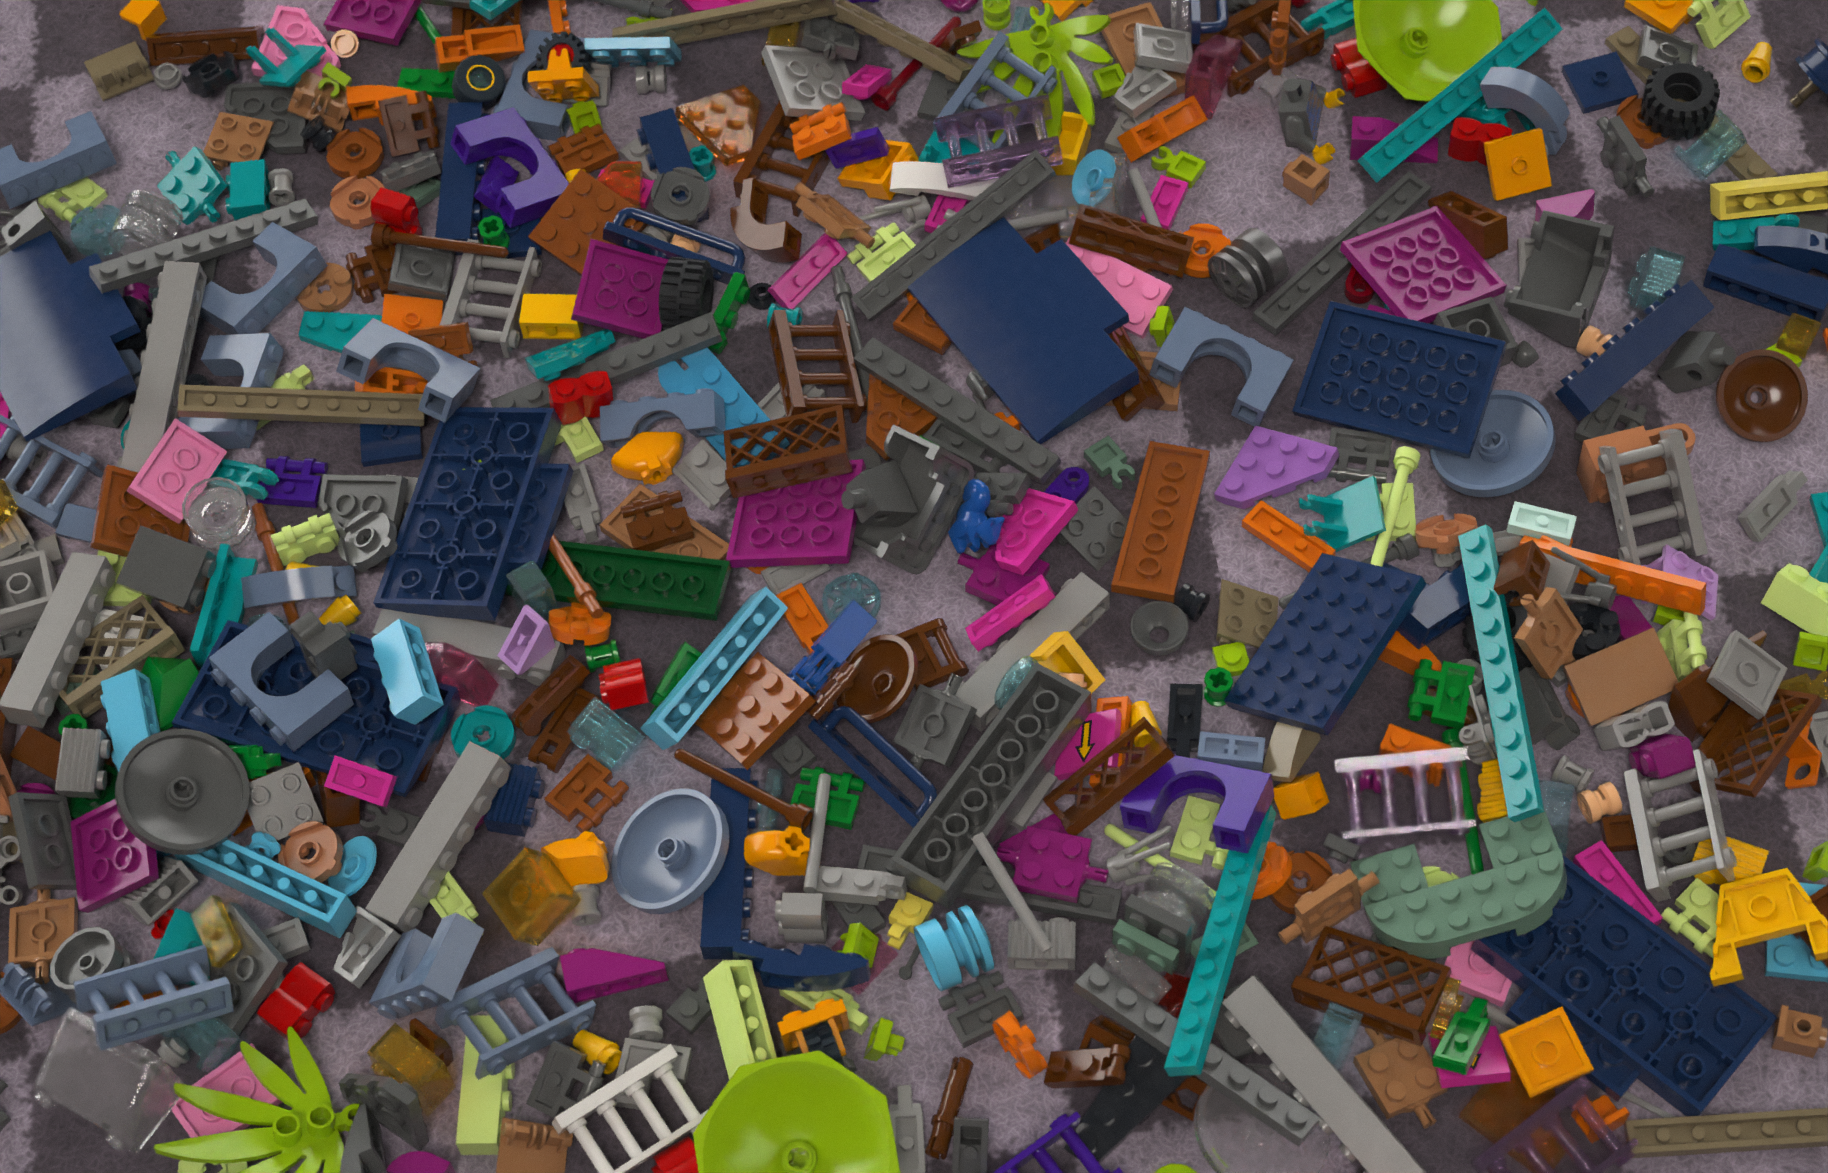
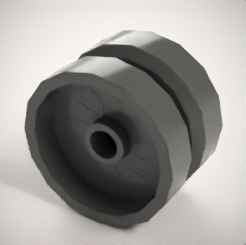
M87 927L72 934L54 953L50 964V977L55 985L64 994L68 995L77 1006L73 982L138 963L133 955L108 930L101 927ZM121 1002L114 1003L108 1006L110 1007V1009H112ZM94 1009L87 1011L88 1013H96Z

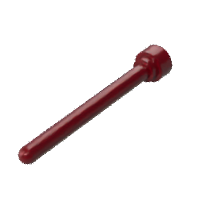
M958 16L952 17L929 43L939 48L950 31L961 25V19ZM913 59L889 85L880 86L871 95L874 105L888 111L896 103L897 92L922 67L923 62Z

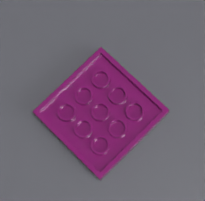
M1438 206L1343 241L1340 247V251L1395 316L1431 323L1435 320L1438 312L1485 298L1496 297L1503 294L1507 286Z
M851 460L853 469L851 473L739 497L726 561H730L732 568L848 564L852 551L857 514L855 509L844 508L841 497L843 492L847 491L846 485L866 470L864 460Z

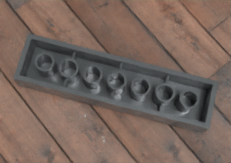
M1035 663L891 858L893 875L905 877L906 885L949 909L984 861L971 838L983 832L991 847L995 846L1091 713V692L1046 667Z

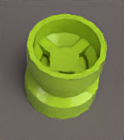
M1010 0L982 1L983 19L986 27L991 30H1002L1009 26L1011 22Z

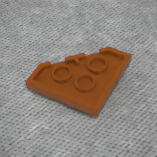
M869 374L866 443L887 461L889 457L885 454L884 442L893 424L920 436L930 429L937 420V417Z

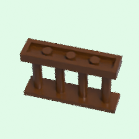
M1261 0L1229 17L1227 27L1223 31L1212 34H1200V44H1192L1193 57L1197 61L1206 57L1212 58L1228 76L1227 95L1230 98L1237 94L1248 92L1253 85L1273 75L1268 64L1269 55L1262 59L1243 37L1252 32L1258 33L1269 45L1271 30L1267 24L1272 22V12H1278L1279 0ZM1290 14L1289 30L1298 40L1288 45L1286 65L1283 69L1307 56L1317 55L1324 47L1325 30L1320 27L1308 33ZM1228 45H1235L1251 65L1238 71L1220 49Z
M780 100L734 178L733 184L736 198L740 199L743 180L754 178L768 189L770 195L791 201L793 216L799 217L802 210L796 206V203L800 196L792 189L761 180L762 172L770 169L802 179L801 182L813 191L830 162V158L825 150L809 157L814 159L808 169L772 158L775 149L780 150V148L794 152L793 140L784 137L787 128L791 129V123L799 120V117L785 116Z
M774 310L768 331L786 417L806 413L808 409H824L842 405L843 409H849L852 424L858 423L861 413L866 410L867 402L865 394H861L849 339L851 332L850 323L845 321L843 310H837L832 325H792L787 320L786 310ZM792 337H833L835 349H797L792 344ZM797 361H838L841 373H802L797 368ZM802 385H844L846 397H807L802 392Z

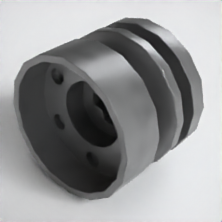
M1257 228L1245 230L1231 241L1230 246H1225L1220 252L1212 256L1208 262L1209 273L1216 287L1235 305L1242 308L1251 306L1265 294L1266 290L1276 286L1288 274L1287 261L1280 248L1266 233Z

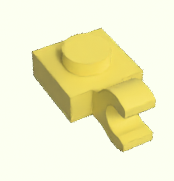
M908 892L906 893L905 900L898 899L889 915V923L892 926L888 931V936L891 937L888 945L900 950L909 932L914 933L913 928L924 923L929 918L933 910V903Z

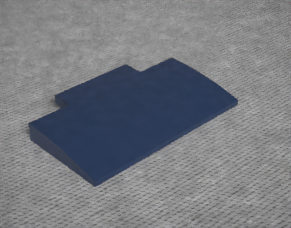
M1003 217L956 248L908 286L911 295L1031 438L1040 445L1140 383L1138 368L1108 335L1130 321L1129 314L1062 239L1036 254Z
M51 231L0 256V392L26 442L137 390L129 370L114 345L140 332L134 317L118 289L101 293L90 277L89 267L102 263L97 252L69 265Z
M459 407L445 423L439 420L396 538L397 550L388 560L373 602L375 607L435 617L495 621L512 570L542 569L574 472L570 464L549 463L562 424L554 408Z
M227 621L172 721L173 727L201 731L232 745L263 746L264 753H280L281 760L291 763L299 762L301 766L327 774L331 768L334 756H339L397 776L392 793L402 797L408 795L434 753L461 702L457 687L437 682L444 705L416 725L396 718L389 707L390 700L387 690L382 684V674L379 664L374 658L375 651L371 639L350 633L351 638L348 640L357 652L354 658L358 669L340 681L348 687L354 705L293 752L285 743L279 745L271 736L270 728L266 724L260 726L249 712L251 709L246 704L240 706L230 694L231 689L227 685L221 687L212 677L210 672L213 670L209 657L249 627L234 621ZM293 634L291 638L295 647L267 668L259 680L258 689L265 694L288 696L300 691L316 679L309 671L299 642Z
M1563 855L1567 886L1563 900L1559 899L1552 909L1553 915L1536 929L1517 936L1515 929L1477 939L1471 950L1524 991L1506 1013V1016L1516 1024H1524L1563 1007L1594 1068L1593 1072L1584 1075V1077L1618 1102L1636 1079H1638L1686 1117L1700 1116L1778 1017L1732 982L1714 987L1710 978L1711 966Z

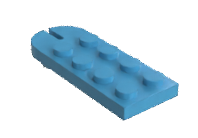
M708 348L679 358L689 367L685 371L675 360L659 366L658 378L667 394L673 392H680L685 395L694 394L698 389L708 388L724 398L725 431L770 421L767 415ZM766 432L762 438L770 442L778 432ZM724 434L706 436V440L726 462ZM745 437L732 440V445L741 448L749 439ZM786 437L781 441L778 447L785 449L788 445H790ZM756 443L748 453L756 457L765 447ZM772 451L764 461L773 459L777 453ZM742 458L734 468L748 465L751 462Z

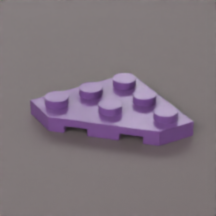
M1255 425L1214 493L1215 499L1226 505L1246 509L1254 506V501L1272 495V498L1297 490L1296 485L1312 479L1314 483L1326 479L1339 457L1338 448Z

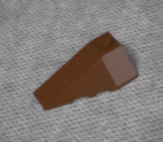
M1762 630L1748 639L1762 649L1767 633ZM1703 664L1677 683L1673 688L1668 703V708L1675 723L1674 726L1689 738L1692 743L1700 736L1705 739L1731 701L1730 698L1706 681L1714 664L1710 668Z

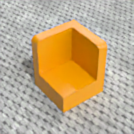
M131 0L119 13L121 19L138 27L140 35L145 41L167 19L161 3L157 0Z
M1319 771L1297 776L1292 782H1281L1273 788L1275 803L1281 818L1284 820L1315 813L1330 802Z

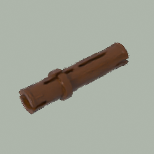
M954 1057L952 1059L937 1114L933 1115L931 1121L933 1128L925 1153L935 1159L941 1158L944 1160L947 1157L954 1130V1117H958L968 1079L973 1069V1062L963 1057L959 1059Z

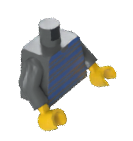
M1290 78L1286 80L1283 84L1278 110L1286 147L1300 148L1308 154L1312 152L1318 164H1325L1333 159L1331 154L1335 153L1333 145L1330 143H1326L1321 147L1316 145L1323 107L1322 100L1327 108L1339 107L1344 105V103L1340 102L1338 98L1345 96V92L1340 88L1326 92L1325 87L1304 78Z

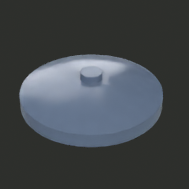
M1492 390L1470 458L1430 449V455L1438 476L1450 488L1462 494L1475 497L1501 496L1521 489L1543 472L1554 453L1556 443L1555 430L1547 410L1534 398L1512 390Z
M673 789L663 792L639 807L622 828L612 854V879L620 896L636 909L649 914L671 913L688 906L699 898L718 876L728 852L729 827L722 809L705 794L692 789Z

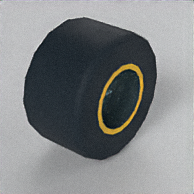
M482 55L469 56L462 60L456 68L452 82L454 97L459 103H483L484 109L488 110L494 107L500 100L505 86V76L500 65L490 57Z

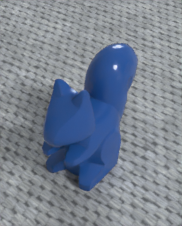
M971 479L964 486L962 495L964 503L958 509L956 520L948 531L951 541L959 554H962L967 547L974 553L980 549V542L985 548L996 544L1005 520L1004 517L987 518L984 511L990 504V490L982 480Z

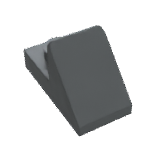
M954 1117L952 1173H987L989 1118Z

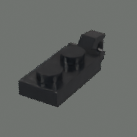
M1170 684L1167 742L1171 750L1176 751L1178 756L1190 758V752H1198L1202 722L1203 684Z

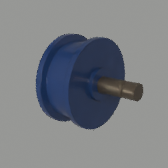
M1819 38L1814 41L1816 46L1804 57L1798 56L1795 59L1810 79L1798 91V94H1795L1789 100L1796 108L1803 104L1804 100H1807L1818 89L1828 95V45Z

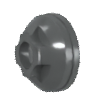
M1153 601L1142 605L1136 610L1130 623L1131 635L1137 647L1148 654L1156 656L1167 655L1177 651L1184 644L1188 634V620L1184 612L1178 606L1165 601ZM1155 629H1163L1168 633L1169 637L1163 643H1156L1151 640L1150 634Z

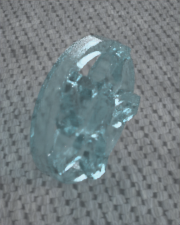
M859 573L836 578L830 584H827L824 589L822 605L826 617L833 622L854 599L865 610V606L875 602L873 609L869 613L875 618L881 607L878 587L869 578ZM853 582H857L855 589L850 588ZM846 583V590L840 585ZM862 584L868 586L870 589L865 588L862 590ZM832 591L840 592L841 594L840 596L835 595ZM865 595H873L871 597L864 598ZM828 598L835 602L830 610L828 608ZM838 608H841V611L835 613Z
M1024 656L1011 666L996 690L994 697L995 706L1000 709L1004 707L1034 664L1038 663L1034 658Z

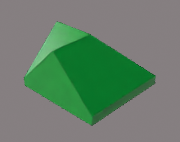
M148 656L141 670V673L150 678L160 732L173 726L172 721L199 674L190 658L175 659Z

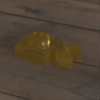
M1828 671L1821 672L1812 681L1807 673L1781 681L1778 688L1815 694L1828 699V687L1823 684L1828 682ZM1800 704L1793 708H1790V714L1794 711H1799L1803 709L1806 704Z
M1449 977L1440 1000L1430 1037L1441 1040L1447 1030L1451 1014L1455 1015L1456 1011H1460L1464 998L1463 995L1458 994L1461 980Z

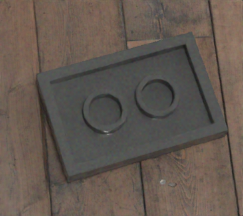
M16 792L9 796L8 799L29 889L77 890L70 822L72 820L66 796Z
M1131 894L1125 903V922L1180 950L1179 964L1173 974L1178 972L1185 975L1191 965L1192 923Z

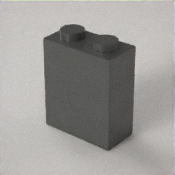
M140 525L116 583L128 590L193 613L195 607H198L203 600V588L207 578H211L216 569L215 559L217 556L207 549Z

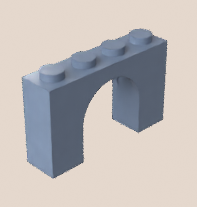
M530 29L526 40H523L525 51L519 55L517 61L513 62L511 77L508 82H505L500 103L495 105L493 113L514 107L518 114L525 119L527 126L535 137L556 141L557 138L566 136L570 126L566 110L569 108L568 104L537 99L527 93L530 86L528 83V71L540 70L536 64L539 62L536 59V53L541 54L538 47L540 44L545 47L546 43L543 40L547 37L551 41L553 39L551 34L553 33ZM577 37L585 45V38ZM591 56L592 62H596V60Z
M91 111L65 121L71 135V142L61 153L52 158L39 162H24L17 157L12 144L0 149V189L10 209L117 164Z
M272 222L252 242L263 259L277 267L273 277L263 287L246 294L232 293L210 281L205 286L200 309L201 317L228 335L259 333L328 266L317 247Z
M1184 307L1154 359L1150 376L1177 388L1190 364L1199 357L1206 355L1226 357L1240 367L1246 380L1235 402L1231 416L1254 427L1255 425L1260 426L1288 376L1294 359L1259 343L1253 338L1246 337L1232 330L1227 325L1219 324L1205 317L1200 312Z
M372 318L343 347L336 372L361 384H364L381 368L399 367L411 370L428 381L425 385L418 410L445 423L473 393L480 368Z
M271 333L211 335L207 341L201 361L215 376H244L240 387L271 388L284 350ZM179 417L178 419L223 449L250 448L259 420L198 417Z
M268 612L209 657L213 667L210 673L221 687L227 685L231 689L230 694L240 706L246 704L251 709L249 711L251 716L260 726L266 724L270 728L271 736L279 745L285 743L294 752L352 707L354 703L348 687L329 669L300 691L288 696H271L258 689L259 680L265 670L295 647L289 630Z
M454 913L442 918L433 938L417 929L402 933L369 1004L378 1008L377 1012L381 1016L395 1020L396 1018L399 1019L450 1002L484 932V928L460 914Z

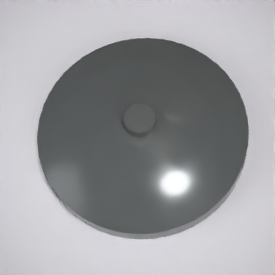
M191 729L165 730L143 739L131 749L123 760L115 785L117 809L129 831L149 847L177 855L202 853L224 843L240 826L250 797L248 776L235 752L216 737Z

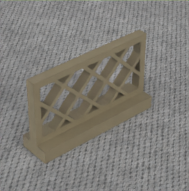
M141 595L91 629L89 637L85 639L81 647L82 649L85 646H93L91 656H79L75 663L88 664L85 674L72 675L75 666L73 664L67 677L66 685L60 691L59 696L72 714H79L82 718L86 719L103 707L100 698L101 694H103L101 681L134 668L141 672L148 656L175 658L184 652L185 649L171 627L163 621L146 598ZM144 607L146 613L143 620H130L132 614ZM112 627L120 628L117 638H104L105 632L112 629ZM128 628H141L138 639H125ZM148 629H161L160 632L150 639H145ZM102 646H114L111 657L99 656ZM122 646L135 647L125 656L119 657ZM96 664L108 665L106 669L97 675H93ZM69 682L82 683L81 686L66 694Z

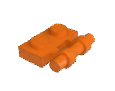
M843 102L834 106L831 104L822 107V111L810 116L808 114L800 116L798 121L790 124L791 131L794 134L792 135L794 153L798 160L852 139L849 121L844 114L846 113V108Z

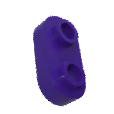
M1069 467L1059 474L1044 493L1069 499L1077 504L1089 489V476L1082 468ZM1071 478H1077V479H1079L1078 481H1075V482L1070 481Z

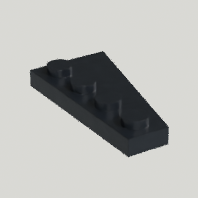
M1135 1035L1128 1046L1131 1049L1130 1060L1125 1062L1124 1066L1126 1071L1124 1084L1103 1086L1075 1129L1077 1135L1099 1163L1111 1154L1139 1124L1141 1125L1164 1100L1166 1101L1175 1093L1176 1089L1187 1078L1189 1079L1192 1076H1169L1164 1068L1167 1056L1138 1035ZM1066 1144L1063 1149L1077 1158L1068 1144Z

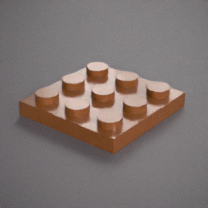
M580 169L528 238L582 276L590 240L594 239L616 245L603 239V229L606 221L613 222L616 214L623 208L637 207ZM628 219L623 227L641 233L648 224Z
M107 464L103 473L90 548L127 557L140 525L188 543L194 503L180 524H177L127 492L128 487L138 472Z
M757 652L727 682L694 724L748 770L816 701L808 692Z

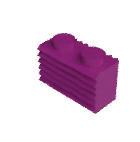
M1664 733L1655 737H1649V739H1645L1638 745L1630 747L1631 753L1628 754L1632 769L1636 768L1643 776L1655 777L1657 779H1663L1696 767L1690 739L1684 736Z

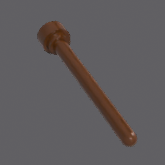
M375 223L371 232V243L375 247L386 248L388 245L391 246L393 243L497 258H506L509 254L508 249L504 246L395 232L387 224Z
M679 748L674 753L675 759L785 816L789 826L799 827L802 832L809 826L814 815L813 808L803 803H793L791 805L685 749Z

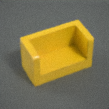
M1064 111L1061 117L1062 130L1055 151L1049 152L1048 164L1056 173L1054 177L1072 180L1078 164L1085 156L1091 138V126L1081 114Z
M523 294L519 319L523 338L577 339L582 337L584 323L571 320L577 295Z
M1068 631L1053 632L1028 656L1033 664L1038 663L1058 675L1059 673L1084 674V682H1087V687L1082 688L1090 691L1091 694L1105 681V678Z

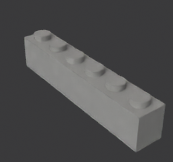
M72 552L0 699V710L9 723L43 728L48 717L53 713L54 704L60 691L66 685L69 672L73 664L78 660L80 649L85 639L91 633V626L97 614L102 610L103 601L109 589L114 585L116 573L106 556Z
M1080 572L1074 579H1068L1061 587L1060 592L1045 608L1039 610L1031 620H1025L1019 627L1017 634L1010 640L1003 641L993 657L988 661L984 660L976 668L974 675L966 682H961L955 696L961 702L977 709L971 724L982 732L995 719L1034 666L1028 656L1053 632L1068 631L1076 641L1110 608V593L1083 572Z
M382 609L372 632L374 637L397 619H401L420 628L429 659L438 660L439 663L447 667H454L455 665L466 666L476 673L494 672L508 680H512L515 677L527 679L528 682L536 686H540L558 668L566 655L564 644L553 639L556 647L522 675H517L497 656L512 628L468 619L435 617Z
M469 741L365 908L368 912L402 933L412 930L420 923L423 911L429 901L437 895L445 875L455 866L458 854L465 843L469 842L473 837L476 825L481 817L489 811L495 794L507 782L512 768L501 756Z

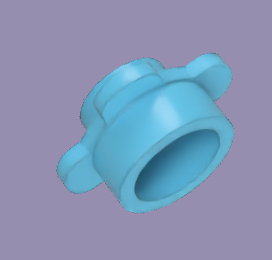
M262 832L253 833L251 843L245 846V848L270 860L281 851V845L272 835ZM259 848H263L265 851L261 852Z

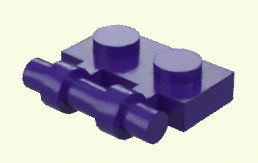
M279 456L278 459L267 458L266 469L274 470L273 473L277 475L279 481L275 486L266 485L260 481L259 485H262L267 490L268 495L264 500L256 499L257 502L317 508L322 478L321 476H316L315 473L327 474L328 463L317 462L316 458H305L304 460H291L289 456ZM289 471L301 472V474H289Z

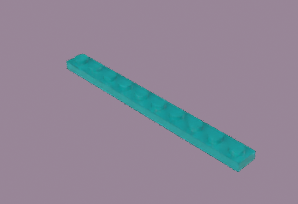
M1544 7L1371 148L1358 162L1376 183L1379 182L1483 96L1480 83L1491 67L1517 68L1554 38L1563 28Z
M1485 524L1459 535L1458 539L1508 818L1513 822H1518L1545 811L1504 594L1498 595L1493 589L1499 570L1493 531Z
M1270 805L1248 854L1232 850L1228 852L1164 1068L1169 1076L1201 1075L1267 848V842L1269 841L1276 817V812L1272 805Z

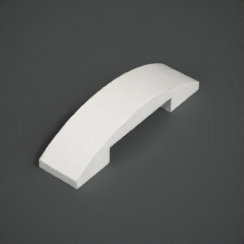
M894 162L891 171L890 192L918 196L920 192L973 200L999 178L985 172L950 164Z

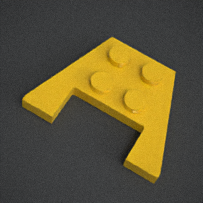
M1788 868L1720 885L1716 917V941L1713 945V968L1710 973L1714 987L1743 980L1744 976L1736 949L1766 940L1808 931L1816 961L1828 958V921L1824 915H1821L1812 903L1811 898Z

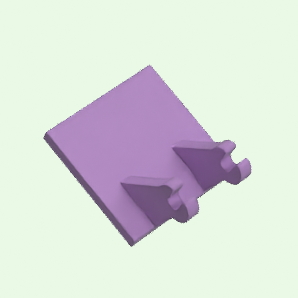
M1667 544L1663 547L1660 558L1648 565H1641L1705 582L1706 601L1705 609L1701 615L1711 621L1715 618L1718 574L1714 573L1712 569L1699 564L1682 551H1677ZM1641 600V604L1649 603L1647 601Z

